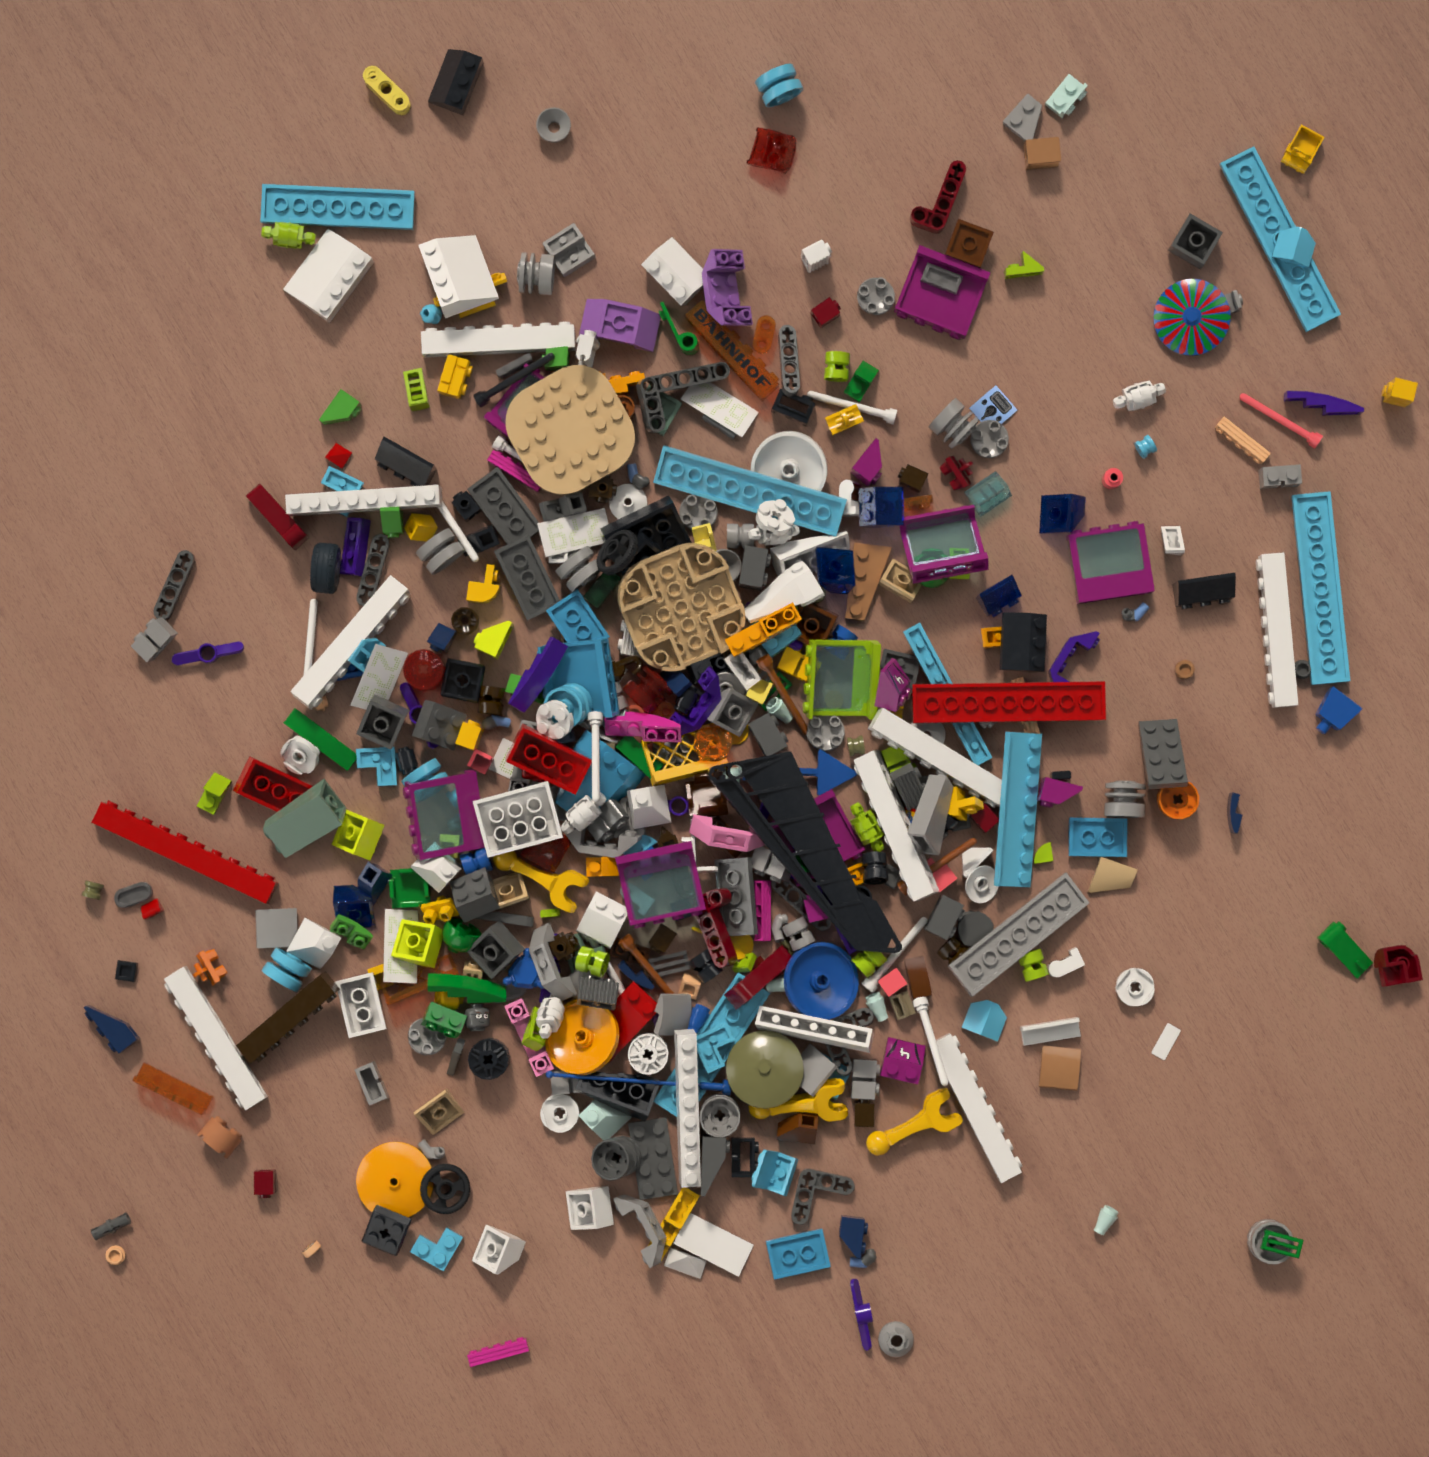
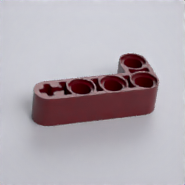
M956 160L950 164L933 210L922 206L915 207L912 210L910 222L913 226L933 234H939L943 231L966 172L964 162ZM959 168L960 170L958 172L956 179L952 178L955 169ZM953 185L955 191L948 192L945 186ZM945 202L949 208L942 210L938 204ZM921 213L924 219L916 220L914 214ZM939 220L942 226L934 227L932 221Z
M260 483L246 495L250 502L294 550H297L309 539L307 534L286 514V511Z
M726 888L714 889L703 894L706 909L702 910L703 914L695 916L715 966L723 968L732 966L737 961L736 951L719 908L730 903L732 895ZM697 898L693 900L692 908L697 907Z
M781 945L746 977L727 991L724 996L737 1010L783 971L792 955Z

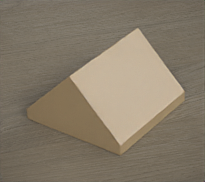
M892 559L878 583L881 587L909 603H912L921 587L920 583L913 584L909 568Z
M514 872L492 880L500 906L499 909L530 899L521 873Z
M447 1088L413 1113L430 1133L434 1135L461 1116L464 1111Z

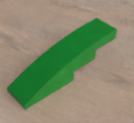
M296 708L292 710L283 722L348 771L356 761V753Z
M428 973V992L447 991L448 997H467V1003L506 1002V986L469 976Z

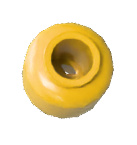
M447 991L435 992L434 997L436 1004L451 1010L458 1009L459 1004H463L464 997H448Z

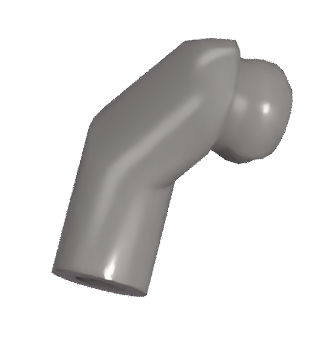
M778 914L773 921L771 930L776 943L784 941L781 927L788 922L786 914Z
M425 1139L417 1144L428 1159L439 1160L445 1155L443 1147H430Z

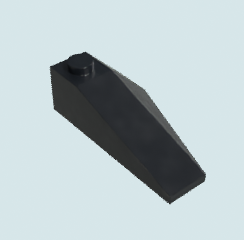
M605 1072L588 1074L589 1076L661 1081L645 1074H609ZM579 1079L575 1090L626 1115L646 1122L659 1085Z

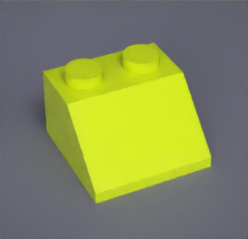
M508 620L483 629L481 633L478 632L473 642L475 643V648L498 660L514 624Z
M346 810L343 823L338 827L331 845L353 855L371 860L385 825Z
M401 919L391 956L416 965L435 968L443 940L442 929L432 924Z

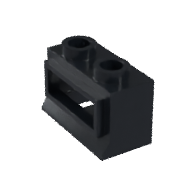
M780 389L771 412L775 413L776 411L785 415L787 419L798 420L803 423V426H807L815 403L812 402L813 398L802 395L800 397L795 395L790 397L785 395L782 389ZM782 396L809 406L806 414L781 404Z
M731 1137L732 1177H752L756 1171L758 1161H755V1153H759V1142H755V1137ZM740 1142H750V1171H740Z

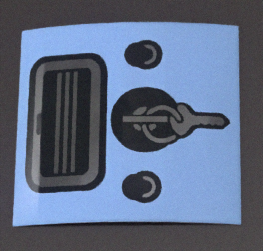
M996 385L969 408L981 422L995 420L1001 424L1017 411L1016 407Z

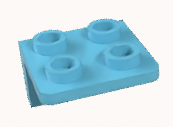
M764 1149L758 1157V1166L752 1175V1187L767 1189L787 1196L799 1159L781 1152Z

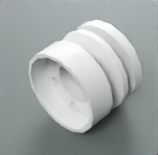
M655 1033L638 1035L633 1039L628 1049L630 1065L641 1074L651 1075L659 1072L668 1061L669 1050L667 1043ZM645 1049H648V1051H653L651 1059H649L648 1057H643V1055L645 1054Z

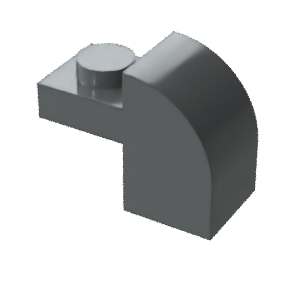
M582 492L539 503L544 522L587 511Z

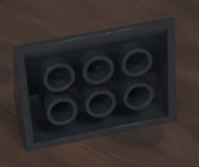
M669 495L600 528L605 540L621 530H629L636 536L643 532L664 551L681 544L692 543ZM624 570L621 571L622 575L624 576L626 572Z

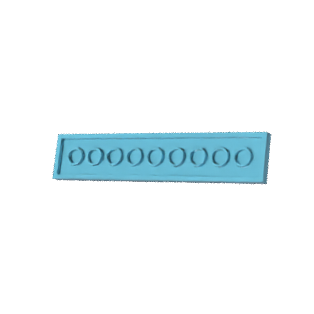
M1253 146L1221 162L1219 165L1305 332L1340 316L1341 313L1312 258L1309 268L1272 258L1279 232L1295 227V224L1255 147Z
M665 445L662 448L653 483L754 513H757L760 504L763 502L781 499L792 510L795 517V525L835 537L837 536L847 499Z
M1331 491L1292 495L1308 662L1311 667V685L1349 682L1350 671Z

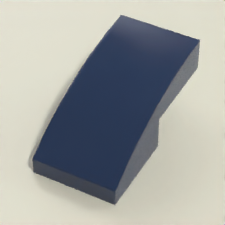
M680 670L662 671L658 675L677 697L681 696L693 685Z
M1231 792L1228 797L1227 818L1230 832L1237 834L1243 815L1235 813L1240 794Z
M624 960L618 964V968L635 983L651 990L655 987L642 969L635 974Z

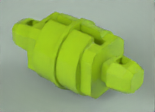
M275 222L274 228L272 226H264L261 232L263 238H273V245L285 247L286 249H302L303 242L312 245L315 244L316 238L314 233H304V226L291 222Z
M859 802L854 803L850 806V810L855 817L850 822L856 832L855 834L858 835L864 846L871 844L873 851H882L884 844L879 838L884 833L883 829L878 825L874 813H872L871 809L864 812V808Z

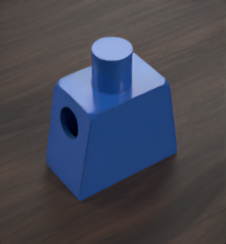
M1332 686L1327 690L1315 715L1321 719L1316 729L1324 735L1331 727L1338 731L1363 708Z

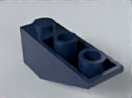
M87 1005L83 1007L86 1010L84 1014L91 1022L94 1021L98 1026L96 1030L102 1037L105 1036L108 1039V1046L113 1052L122 1053L141 1039L129 1023L93 1006Z

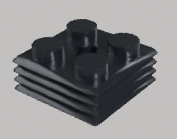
M448 658L440 695L442 697L478 703L486 667L481 664ZM465 676L468 683H464V686H461L458 679H462Z
M376 1205L362 1238V1243L397 1256L412 1220Z

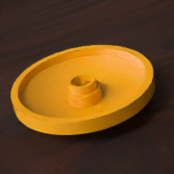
M576 999L563 1005L565 1008L563 1021L558 1031L552 1032L549 1038H546L545 1047L550 1060L560 1070L568 1074L588 1075L604 1067L614 1055L619 1041V1027L611 1010L576 1005Z
M393 1141L375 1147L363 1158L358 1168L356 1185L361 1201L371 1212H373L376 1205H379L406 1217L416 1214L425 1206L420 1194V1186L424 1175L432 1168L431 1163L421 1150L405 1142ZM392 1178L397 1179L398 1183L396 1185H392ZM429 1182L427 1186L429 1199L434 1188L433 1182Z

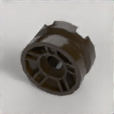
M461 607L453 613L451 624L458 633L469 635L477 629L479 618L471 608ZM467 617L469 622L462 624L461 620Z

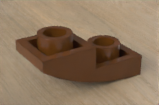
M616 937L613 945L608 950L609 955L640 965L630 951L623 950L619 946L618 942L621 939ZM636 944L635 947L648 961L652 949Z
M918 956L905 959L904 964L913 1000L919 997L932 996L924 957Z

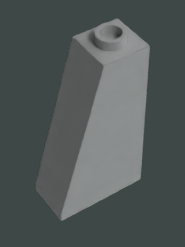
M929 774L907 833L922 854H940L953 791L952 783L943 774Z

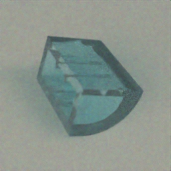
M996 471L964 492L971 505L975 506V511L980 517L1012 496L1007 483Z

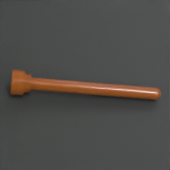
M766 654L756 661L760 669L767 672L804 735H807V725L774 671L771 656Z
M975 838L969 839L930 865L931 872L934 873L976 845L977 840ZM903 880L897 883L898 888L905 896L908 895L906 882Z
M630 934L624 936L618 942L619 946L623 950L630 951L664 994H674L635 947V939Z

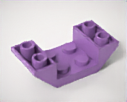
M710 250L701 273L706 310L721 325H753L751 307L740 306L735 272L745 269L742 250Z
M587 299L579 335H584L585 330L596 332L595 338L597 340L598 338L634 345L635 349L653 352L661 316L656 312L635 305L607 299Z

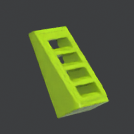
M422 368L404 371L403 375L411 411L430 408ZM418 376H419V378H420V379H416V380H411V381H409V378L418 377ZM421 384V386H418V387H413V388L410 387V386H413V385ZM422 392V394L412 396L413 393Z
M536 1006L530 1015L521 1044L534 1051H539L544 1047L546 1038H541L539 1034L540 1029L535 1025L539 1009Z

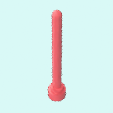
M1242 393L1240 395V400L1307 439L1308 445L1314 449L1322 439L1323 435L1318 432L1310 433L1247 394Z

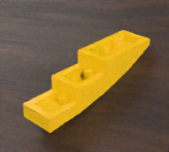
M686 1187L680 1190L660 1224L667 1237L662 1259L700 1195Z

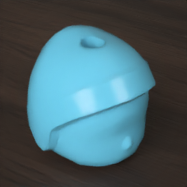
M429 304L422 308L420 315L424 322L437 324L442 318V310L434 304Z

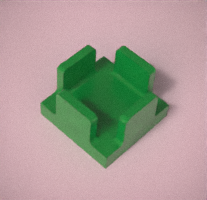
M412 868L390 870L392 877L389 879L392 908L421 907L422 904L431 902L430 884Z

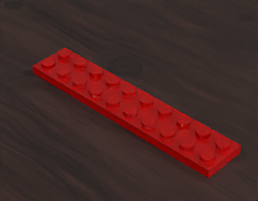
M1105 681L912 684L913 723L1106 720Z

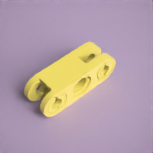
M368 66L364 70L363 79L367 87L398 115H405L410 111L411 104L408 96L378 67ZM385 87L392 88L389 94L382 93V90Z

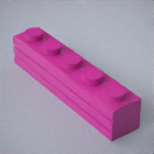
M499 450L492 451L487 459L489 463L534 491H540L541 488L532 480L528 471L522 468L523 465L518 462L515 464L512 462V458L504 457L503 453Z
M754 881L758 934H755L754 941H771V881Z
M519 1337L516 1338V1341H505V1344L500 1345V1343H497L493 1347L488 1348L486 1346L479 1351L476 1349L471 1350L467 1357L470 1367L528 1352L530 1349L527 1338Z

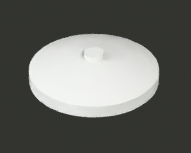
M783 431L769 436L759 445L752 458L751 471L821 491L826 482L828 466L823 450L812 438L800 432Z

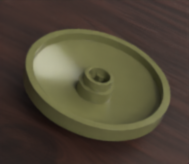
M756 1031L744 1036L733 1046L726 1063L727 1080L732 1091L741 1101L755 1108H775L788 1102L798 1091L803 1079L804 1066L798 1048L789 1038L774 1031Z

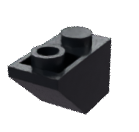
M492 524L466 535L467 540L476 553L500 544ZM466 551L463 553L465 557L469 556Z
M719 653L690 664L687 670L693 685L699 683L698 680L708 666L712 667L717 675L730 671L731 669L724 661L728 657L727 653Z

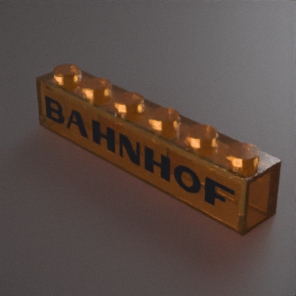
M703 300L685 315V319L761 402L779 387V378L773 372L769 373L765 369L766 364L760 358L756 359L752 355L753 350L748 344L743 345L739 339L741 337L735 330L730 331L726 325H721L707 312L706 303Z

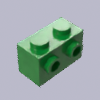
M430 1002L421 1025L431 1031L443 1033L446 1037L457 1038L461 1034L467 1016Z

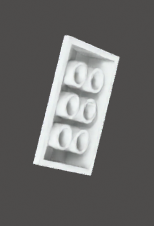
M327 229L283 290L330 323L374 261L371 256L357 246Z
M476 235L436 238L419 245L445 318L499 299Z
M548 781L473 801L487 857L563 838Z

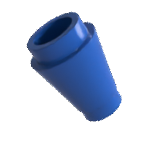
M700 1004L692 1007L687 1029H694L696 1034H698L710 1015V1009Z

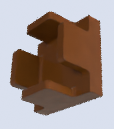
M958 219L945 255L981 268L994 232Z
M707 772L695 773L694 781L685 782L690 819H692L693 814L707 817L728 815L727 800L713 783L707 779Z

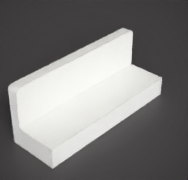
M1074 1017L1020 1026L1023 1046L1080 1037V1019Z

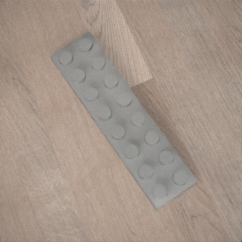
M1064 873L949 964L948 968L968 994L973 997L1087 906L1089 901L1069 875Z

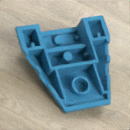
M585 730L574 745L573 750L592 759V733ZM599 739L600 792L605 795L606 802L610 799L620 801L621 798L627 796V791L635 790L646 774ZM592 763L576 795L559 788L555 803L567 812L586 795L592 799Z

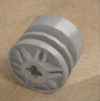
M522 252L517 268L519 293L525 292L527 284L528 293L532 294L534 285H538L539 294L552 295L555 255L542 254L540 262H536L535 253H531L530 261H528L527 252Z
M957 398L952 400L928 426L937 436L943 431L947 433L943 439L944 443L952 437L954 440L949 444L951 449L963 443L979 422L977 417L970 423L967 421L972 415L971 412L964 416L961 415L965 406Z
M1135 781L1105 783V788L1114 789V793H1105V796L1113 798V802L1105 803L1104 816L1145 817V805L1137 803V799L1146 797V794L1137 793V790H1146L1145 784Z
M715 1094L707 1098L700 1110L702 1128L714 1137L723 1138L731 1135L740 1123L738 1103L732 1097L722 1094ZM718 1110H721L722 1113L726 1114L723 1115V1119H719L718 1116H715V1114L718 1113Z

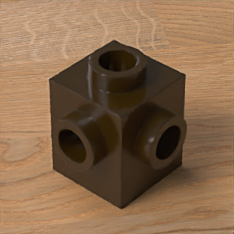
M606 476L589 486V499H596L598 503H607L608 500L612 501V496H616L617 485L614 484L613 479H610V476ZM602 487L606 488L605 491H601L600 489Z
M561 932L553 937V942L549 943L551 953L558 961L564 958L567 961L575 957V952L581 948L573 932L567 934Z

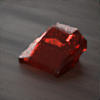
M757 127V135L751 155L746 163L754 167L786 174L791 168L795 156L796 138L793 135Z
M562 834L563 838L524 848L521 856L555 873L571 841Z

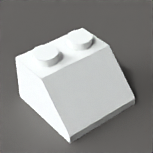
M596 892L576 932L610 949L628 916L626 906Z
M609 1186L566 1191L571 1230L599 1229L614 1225Z

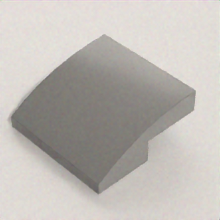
M574 223L542 243L548 254L555 255V265L564 278L596 258Z
M297 908L255 910L256 948L289 947L297 932Z
M660 994L655 1008V1012L659 1014L654 1029L655 1034L658 1036L674 1035V1030H686L688 1028L691 1015L690 994Z
M809 1044L801 1054L804 1073L800 1086L814 1097L836 1070L837 1066L813 1045Z

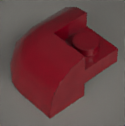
M1406 945L1385 947L1376 951L1374 968L1379 969L1382 987L1423 980L1418 955L1406 947Z

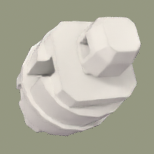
M1150 380L1134 383V385L1122 389L1123 396L1114 398L1113 405L1117 409L1126 406L1129 411L1144 409L1157 402L1156 396L1166 392L1165 385L1159 383L1153 386Z
M757 525L756 528L748 531V537L751 540H758L759 544L777 546L778 544H785L792 536L798 535L800 530L799 526L793 525L788 533L778 536L772 535L773 532L769 530L765 532Z
M600 792V800L598 802H594L586 795L575 803L565 814L568 821L566 820L561 825L562 831L565 834H570L576 828L581 832L592 824L602 813L599 806L606 802L605 795Z
M552 994L549 998L542 1000L537 1011L536 1024L540 1029L539 1034L543 1039L549 1038L552 1032H557L564 1018L565 1008L561 1000Z

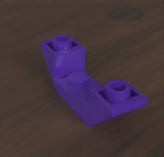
M1095 631L1070 637L1048 671L1050 681L1069 682L1057 674L1058 672L1062 673L1067 663L1064 661L1067 656L1071 657L1077 649L1074 646L1075 644L1087 651L1091 647L1094 649L1100 641L1097 638L1100 633Z
M708 666L698 680L705 693L701 695L700 700L692 708L688 716L686 717L675 711L672 717L669 718V720L681 725V735L699 730L721 701L719 677L710 666Z

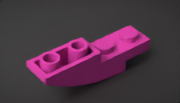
M625 711V716H614L604 719L606 736L643 737V741L648 742L682 741L681 725L657 715Z

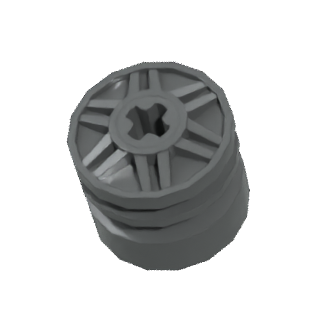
M616 1136L597 1144L592 1152V1167L596 1174L609 1181L628 1176L635 1172L640 1165V1148L633 1139L627 1136Z

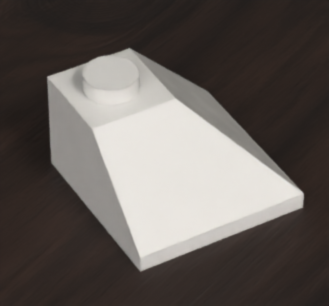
M665 785L627 791L633 829L671 823Z
M434 841L425 852L442 848ZM450 855L424 860L417 859L411 866L438 893L463 868Z
M304 918L286 952L321 969L332 956L341 937L321 925Z
M486 1225L472 1261L498 1275L519 1260L526 1242L515 1235Z

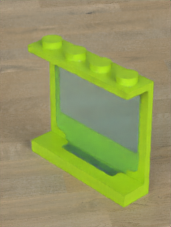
M809 640V645H806L808 664H805L807 683H804L806 702H803V713H805L808 719H813V716H867L869 720H873L877 713V707L874 704L880 674L881 644L877 640Z

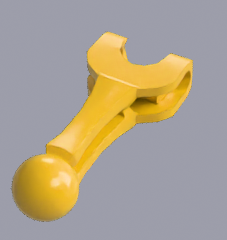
M515 851L493 856V863L497 869L501 871L512 870L535 880L550 892V898L555 907L569 913L575 912L576 903L567 897V886L585 887L589 883L588 877L575 870H566L560 874H554L538 869L517 857Z
M839 1078L827 1079L814 1097L806 1092L794 1095L788 1102L775 1108L761 1109L748 1105L750 1114L756 1119H765L770 1115L774 1116L781 1113L808 1112L816 1113L828 1122L843 1120L848 1116L846 1105L843 1103H833L830 1099L844 1092L845 1083Z
M941 1088L928 1094L924 1100L923 1109L908 1121L884 1132H872L866 1140L869 1152L873 1155L881 1156L889 1151L891 1145L915 1132L928 1128H934L940 1132H948L961 1125L963 1118L960 1114L953 1113L946 1116L940 1114L941 1104L950 1097L949 1090Z

